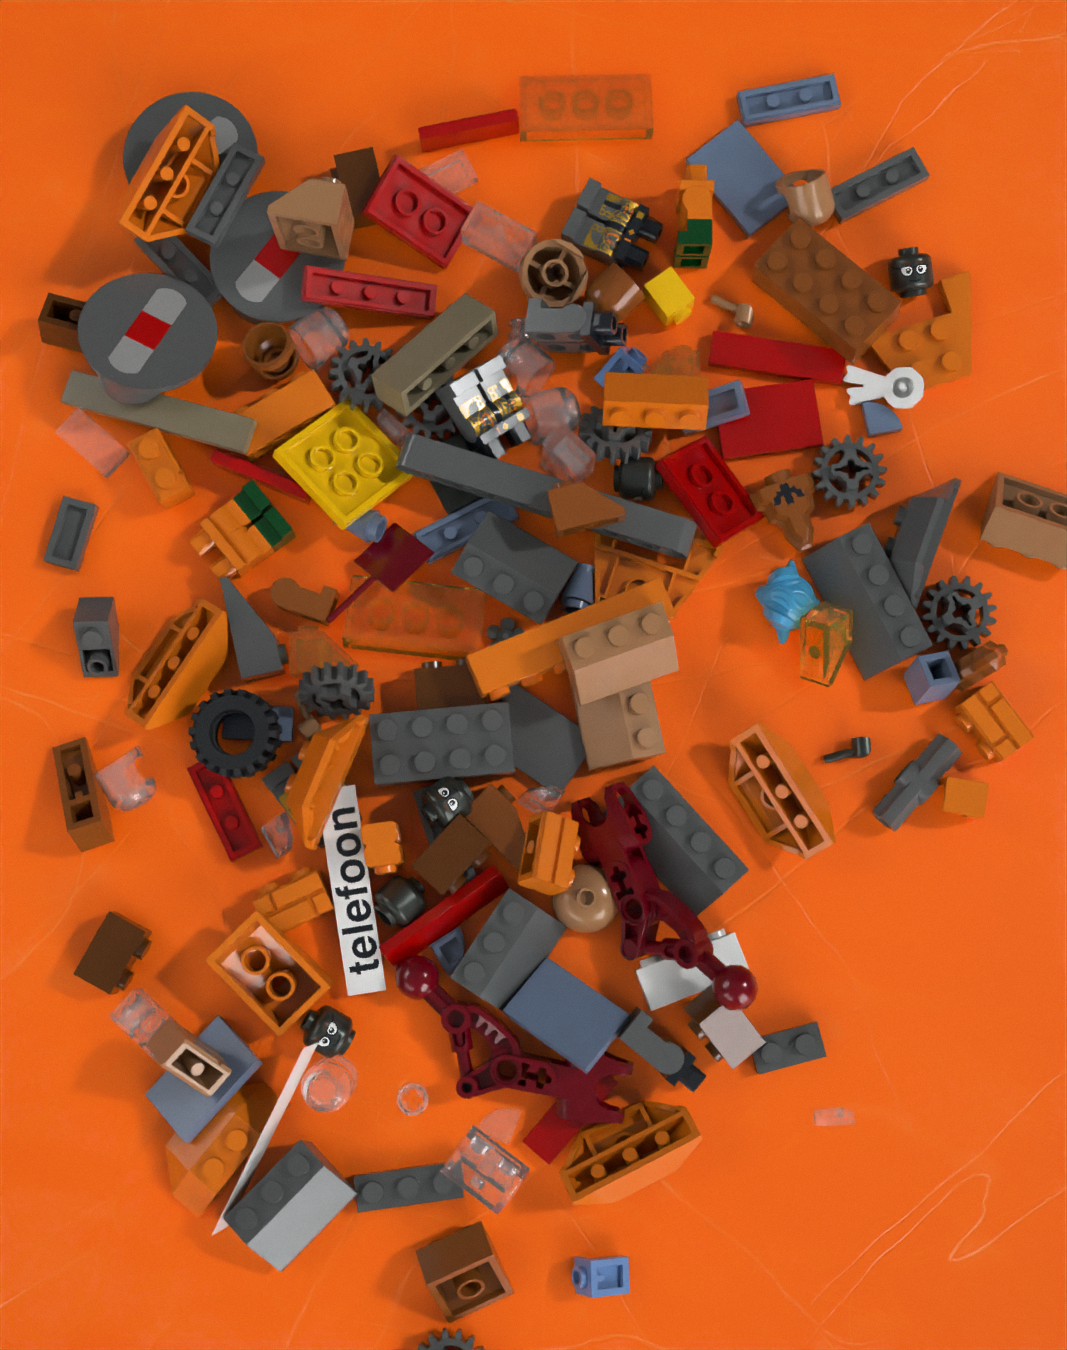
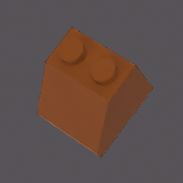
M482 1221L465 1226L460 1231L433 1241L427 1246L416 1250L426 1286L449 1323L514 1294L498 1253Z

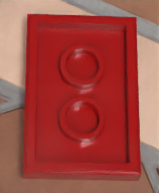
M395 154L389 161L360 213L440 268L446 269L479 211Z
M813 379L744 388L751 415L717 425L721 456L724 461L819 448L824 445Z
M706 435L661 459L655 465V468L714 549L759 523L765 517L762 512L756 511L748 496L749 494Z

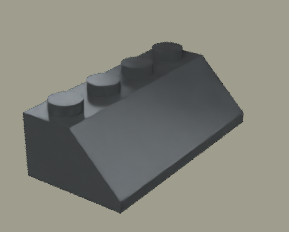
M870 523L836 538L802 559L864 681L933 646Z
M654 765L629 787L644 809L652 829V839L643 846V849L653 868L654 874L696 916L749 871L746 865ZM620 796L618 800L622 807H624L623 799ZM607 809L603 812L605 817L607 816Z

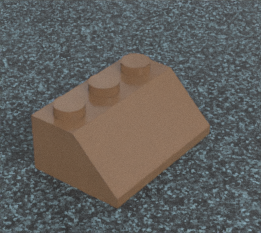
M322 177L320 180L310 178L268 205L267 214L280 249L347 261L355 221L345 184H341L339 180L332 177Z
M998 472L982 519L980 539L994 547H1005L1019 552L1024 557L1038 558L1052 563L1057 568L1067 569V494Z
M662 601L556 639L580 706L679 670L674 634Z
M569 677L588 771L652 759L666 753L650 681L580 706Z

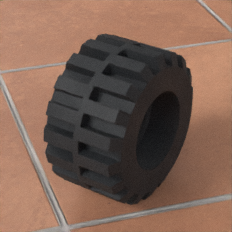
M223 689V693L215 692L209 695L210 700L207 702L203 700L198 705L201 709L197 714L193 713L191 717L194 724L193 727H189L188 735L192 736L193 741L189 743L191 749L197 753L195 756L197 760L206 766L205 768L211 772L236 779H241V777L249 778L255 776L256 772H263L267 769V764L270 761L274 762L277 757L275 752L277 748H281L282 740H280V733H283L282 726L278 723L279 717L277 713L273 711L267 701L247 690ZM238 713L244 714L254 724V740L244 752L237 755L228 754L219 745V727L227 717Z

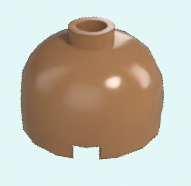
M561 239L544 240L531 247L523 257L519 268V283L527 298L543 299L551 308H562L576 301L585 290L588 280V270H586L581 251L572 243Z
M577 864L572 867L575 870V878L568 890L552 895V908L557 919L568 929L579 933H594L607 927L614 920L618 913V908L608 885L604 869L593 864Z

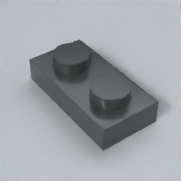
M816 1021L762 1035L761 1037L766 1043L752 1053L758 1075L827 1057Z

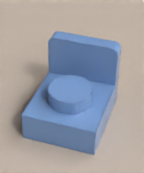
M626 346L619 348L593 379L604 388L605 372L648 374L651 367L646 364L648 358L636 347L630 349Z
M628 1256L574 1257L571 1277L577 1294L590 1298L630 1294Z

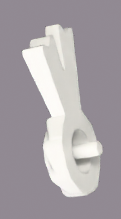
M851 365L846 367L848 374L843 378V381L863 385V387L848 388L846 390L851 396L849 400L851 406L884 397L894 408L908 409L913 408L924 396V380L911 367L895 368L886 377Z

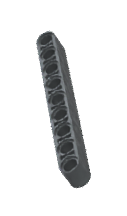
M406 433L395 465L397 469L410 475L551 519L552 515L547 499V490L553 489L552 485L564 481L412 433ZM598 491L623 506L626 511V517L624 522L589 531L676 558H688L698 526L695 522Z

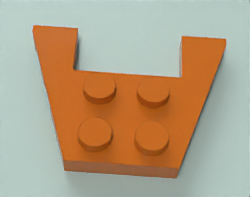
M969 271L939 281L938 286L948 311L947 314L893 331L884 332L872 344L870 348L880 359V364L888 374L895 368L911 367L923 378L924 391L970 377L972 374L971 275Z
M594 532L595 603L661 577L674 610L677 612L720 555L723 546L720 545L714 549L709 541L694 537L684 568L680 570L615 548L617 539Z

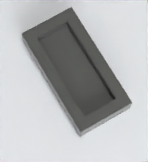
M63 496L43 561L79 572L99 507L92 503Z

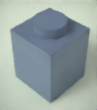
M949 651L917 656L903 674L914 705L946 699L961 682Z

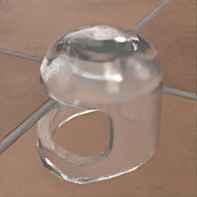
M326 306L313 310L288 328L289 334L297 346L299 357L308 368L314 369L315 372L323 368L327 359L338 352L341 346L345 347L350 337L349 329L344 319L337 311ZM302 339H303V340L306 342V344L309 346V348L311 349V351H312L313 354H314V357H313V356L308 352V350L305 348V346L303 345Z
M516 336L508 340L496 355H501L506 365L503 369L506 377L512 374L516 375L518 384L515 391L524 403L533 399L552 374L556 364L543 349L526 336ZM531 380L532 384L530 388L526 390V387L529 381Z
M553 387L529 393L525 396L524 408L526 407L531 417L525 420V423L531 434L530 441L532 445H542L551 436L558 434L569 435L578 428L581 420L580 406L575 394L565 387ZM534 416H536L537 427L535 424Z
M139 745L94 775L109 803L121 812L132 811L143 806L152 799L156 791L154 777L143 778L135 767V761L144 755Z
M339 1054L333 1058L323 1056L306 1070L301 1080L300 1092L303 1101L310 1109L318 1113L337 1111L352 1097L359 1075L355 1066L347 1058ZM327 1061H336V1062H338V1063L344 1065V1066L347 1068V1070L350 1072V1075H351V1078H352V1083H351V1080H350V1077H349L348 1073L344 1070V1068H343L342 1066H340V1065H338V1064H336V1063H334V1062H327Z

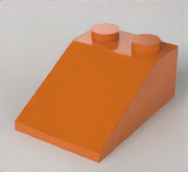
M258 910L253 912L205 959V962L278 1037L290 1028L334 983L330 976L306 952Z

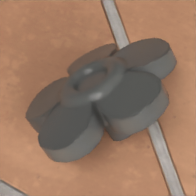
M504 618L500 623L501 629L497 625H490L486 634L489 639L494 640L490 643L489 646L525 631L522 628H517L513 631L515 627L513 619Z

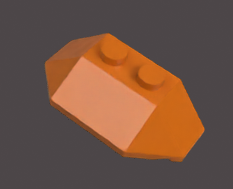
M184 105L157 135L125 190L117 219L119 225L145 242L187 233L185 229L220 168L218 149L214 136L216 135L215 125L188 105Z
M201 598L195 603V606L184 610L170 620L132 677L128 693V705L124 711L127 717L145 729L151 730L190 715L228 658L227 613Z
M360 714L317 732L313 735L311 741L305 740L298 756V759L302 760L301 766L297 774L291 773L284 792L288 793L286 801L303 843L307 848L315 851L369 724V719L366 716Z
M761 722L730 740L731 754L728 784L765 843L797 854L798 857L807 860L836 842L829 802L792 744Z
M265 1082L243 1085L190 1143L183 1141L175 1133L165 1145L172 1195L197 1217L204 1213L252 1154L280 1097ZM290 1103L288 1104V1106H287L285 1112H286L287 1109L291 1106Z
M642 1100L624 1109L623 1124L597 1123L580 1132L568 1154L565 1164L562 1165L559 1171V1175L573 1205L615 1203L677 1171L703 1139L687 1107Z

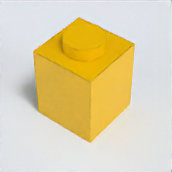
M671 266L643 286V294L646 297L645 301L665 327L672 322H675L676 325L680 324L692 314L691 309L693 308L695 297Z

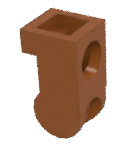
M286 577L275 581L270 591L271 599L283 611L328 627L330 623L326 621V618L335 610L340 598V593L337 589L324 585L321 594L300 587L295 580Z

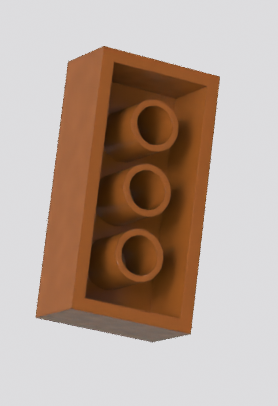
M800 218L753 265L752 282L852 365L899 316L902 304L900 299Z

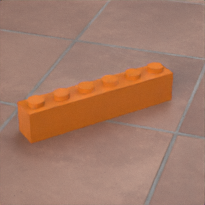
M661 577L471 653L466 656L465 661L481 699L490 696L491 701L510 694L509 687L522 683L523 687H528L542 681L541 674L553 669L556 674L567 671L556 641L560 637L661 601L669 622L673 621L677 614Z

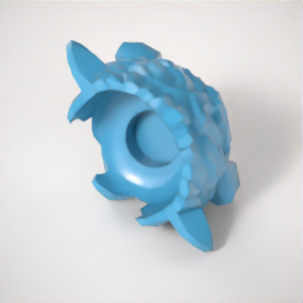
M789 560L786 567L773 571L768 576L767 584L759 586L755 592L756 598L763 606L764 617L769 620L771 626L776 628L780 644L786 643L790 631L800 630L802 626L813 619V616H817L818 611L821 609L820 600L816 598L811 585L799 576L793 560Z

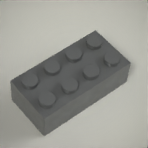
M509 702L369 715L374 784L377 787L437 782L445 776H450L454 779L459 777L464 780L516 775Z

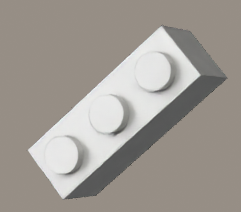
M723 928L707 934L713 944V955L726 966L742 965L749 969L735 932L726 934ZM658 954L640 960L641 968L634 970L651 1011L702 992L713 983L697 967L685 969L674 960L661 959Z

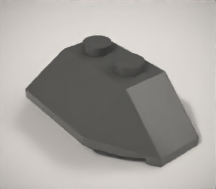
M958 478L951 479L912 497L905 506L899 505L893 520V524L897 526L894 538L888 536L883 547L914 609L918 606L962 480Z

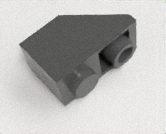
M114 597L79 598L73 626L83 676H118L119 622Z

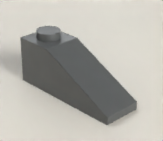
M227 577L220 578L241 679L248 683L286 674L284 665L290 663L286 644L279 643L276 636Z

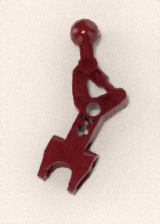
M623 781L605 787L606 817L596 802L590 797L573 802L571 804L572 820L579 822L577 835L580 837V851L589 864H602L608 885L621 915L620 952L622 956L630 961L646 954H658L664 960L676 961L682 968L692 969L697 967L713 982V995L719 1005L728 1010L748 1008L757 996L758 985L756 977L748 968L742 965L726 966L714 956L713 944L708 938L703 923L670 891L660 889L653 868L643 849V846L652 839V829L644 809L631 789ZM616 792H618L621 795L624 802V807H622V805L620 804ZM582 808H585L590 823L584 818ZM660 921L671 927L678 934L679 938L667 937L662 941H656Z
M413 955L401 961L396 969V986L409 999H424L441 1016V1024L449 1033L451 1051L457 1054L460 1079L456 1084V1091L460 1097L470 1099L502 1088H511L558 1098L555 1115L562 1119L585 1124H623L625 1110L604 1101L601 1102L596 1094V1084L605 1075H632L634 1062L605 1051L588 1074H586L566 1059L564 1061L523 1052L519 1038L495 1014L478 1003L455 1001L439 985L440 976L438 968L432 960L426 956ZM470 1028L477 1030L492 1048V1054L489 1059L473 1069L469 1050L473 1049ZM503 1060L512 1061L517 1067V1073L513 1076L503 1075L499 1070V1062ZM525 1063L529 1064L527 1072L538 1073L540 1068H545L546 1075L551 1076L546 1079L545 1083L539 1082V1076L531 1073L527 1074L525 1080L520 1079L525 1069Z

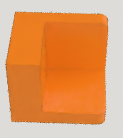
M949 776L941 779L940 786H945L942 810L944 812L963 815V818L974 820L985 818L989 783Z

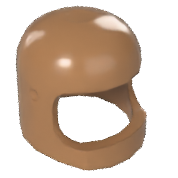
M806 169L785 174L775 182L778 194H782L788 202L790 210L787 212V215L792 223L800 218L810 227H814L824 223L832 216L835 203L826 170ZM798 180L808 182L799 186H789Z

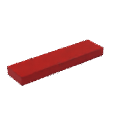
M305 265L302 274L300 301L432 320L435 317L437 285Z
M713 330L708 366L797 380L813 379L817 383L841 386L846 359L833 348Z
M491 865L459 888L455 894L449 895L379 946V949L393 967L397 969L401 961L408 956L421 953L430 944L439 940L510 887L497 868Z

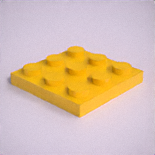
M348 399L345 402L339 403L275 449L272 456L342 530L346 529L414 477V475L400 471L395 467L400 450L357 406L354 410H350L351 401Z

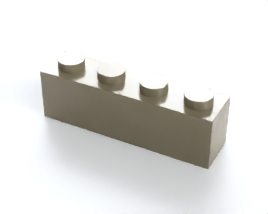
M466 293L463 294L371 374L377 398L401 414L408 416L499 335L495 310Z

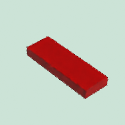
M514 108L419 127L418 132L422 152L519 134L517 109Z
M214 449L210 461L215 467L246 480H253L258 485L309 505L311 497L295 480L222 450Z
M200 762L188 767L187 771L230 861L234 862L264 847L232 779L211 772Z
M605 1075L596 1084V1094L601 1102L618 1084L610 1075ZM558 1099L522 1141L548 1165L552 1163L584 1124L557 1117L555 1111Z

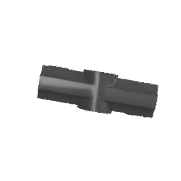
M940 733L937 734L916 760H912L900 772L893 782L895 785L884 795V798L874 807L871 813L885 827L895 832L918 804L922 805L940 785L939 780L962 754L958 746L949 738Z

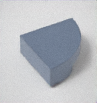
M862 402L861 410L868 438L901 432L903 429L902 424L891 409L876 402Z
M460 927L430 944L431 949L447 975L456 969L463 958L465 940Z

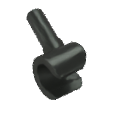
M852 738V749H844L823 755L825 764L844 758H863L868 756L871 752L870 738Z

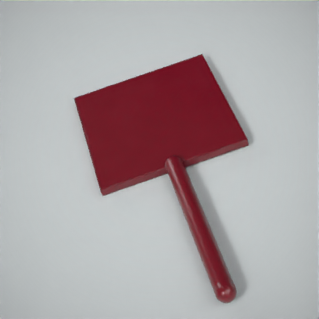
M397 523L392 524L384 532L379 542H373L354 560L358 566L371 576L326 618V621L328 623L333 622L376 580L391 592L396 591L434 552Z

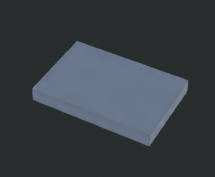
M739 120L735 121L686 159V165H707V180H714L713 197L748 238L789 207L786 198L782 194H778L775 182L785 174Z
M546 957L503 1009L505 1016L586 1074H588L631 1020L630 1014L548 957Z
M219 1015L198 1036V1038L217 1050L232 1069L228 1078L211 1096L206 1097L169 1071H166L145 1093L146 1097L179 1137L187 1143H190L263 1064L226 1020Z

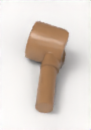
M717 295L711 297V303L735 314L733 323L736 326L742 328H750L752 326L754 314L749 304L740 303L737 305Z
M298 691L294 693V697L302 716L306 720L297 727L311 741L315 733L322 731V727L311 711H306V704H300Z

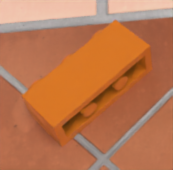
M313 369L308 373L302 371L295 374L289 380L288 385L279 390L274 388L265 392L260 397L261 401L251 407L242 406L235 410L233 414L252 418L257 422L246 455L250 462L253 463L280 447L334 408L336 404Z
M605 372L602 426L706 430L709 408L708 376Z

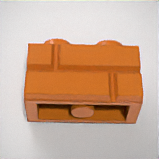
M158 428L148 431L127 444L158 502L165 510L171 509L195 495L174 453Z
M993 681L985 684L954 707V710L957 712L955 716L956 722L966 733L972 732L978 740V743L975 744L977 750L987 761L992 759L994 763L1001 762L1034 738V735Z
M542 811L529 817L518 885L529 889H536V891L546 895H556L568 890L575 878V870L572 868L574 854H576L580 846V837L577 835L579 822L566 817L562 818L560 815L550 811Z
M393 821L366 824L361 827L362 844L366 846L363 849L365 865L375 869V875L378 876L399 873L398 866H402L405 863L404 848L400 845L403 842L401 827Z
M306 867L289 875L291 882L279 887L277 882H273L258 889L259 897L252 899L255 909L262 913L283 933L334 910L333 899L319 870L311 872L309 867Z

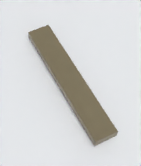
M71 370L61 398V402L67 406L151 429L158 428L165 433L247 455L257 426V422L252 418L159 394L152 400L140 404L121 403L112 399L103 391L98 377Z

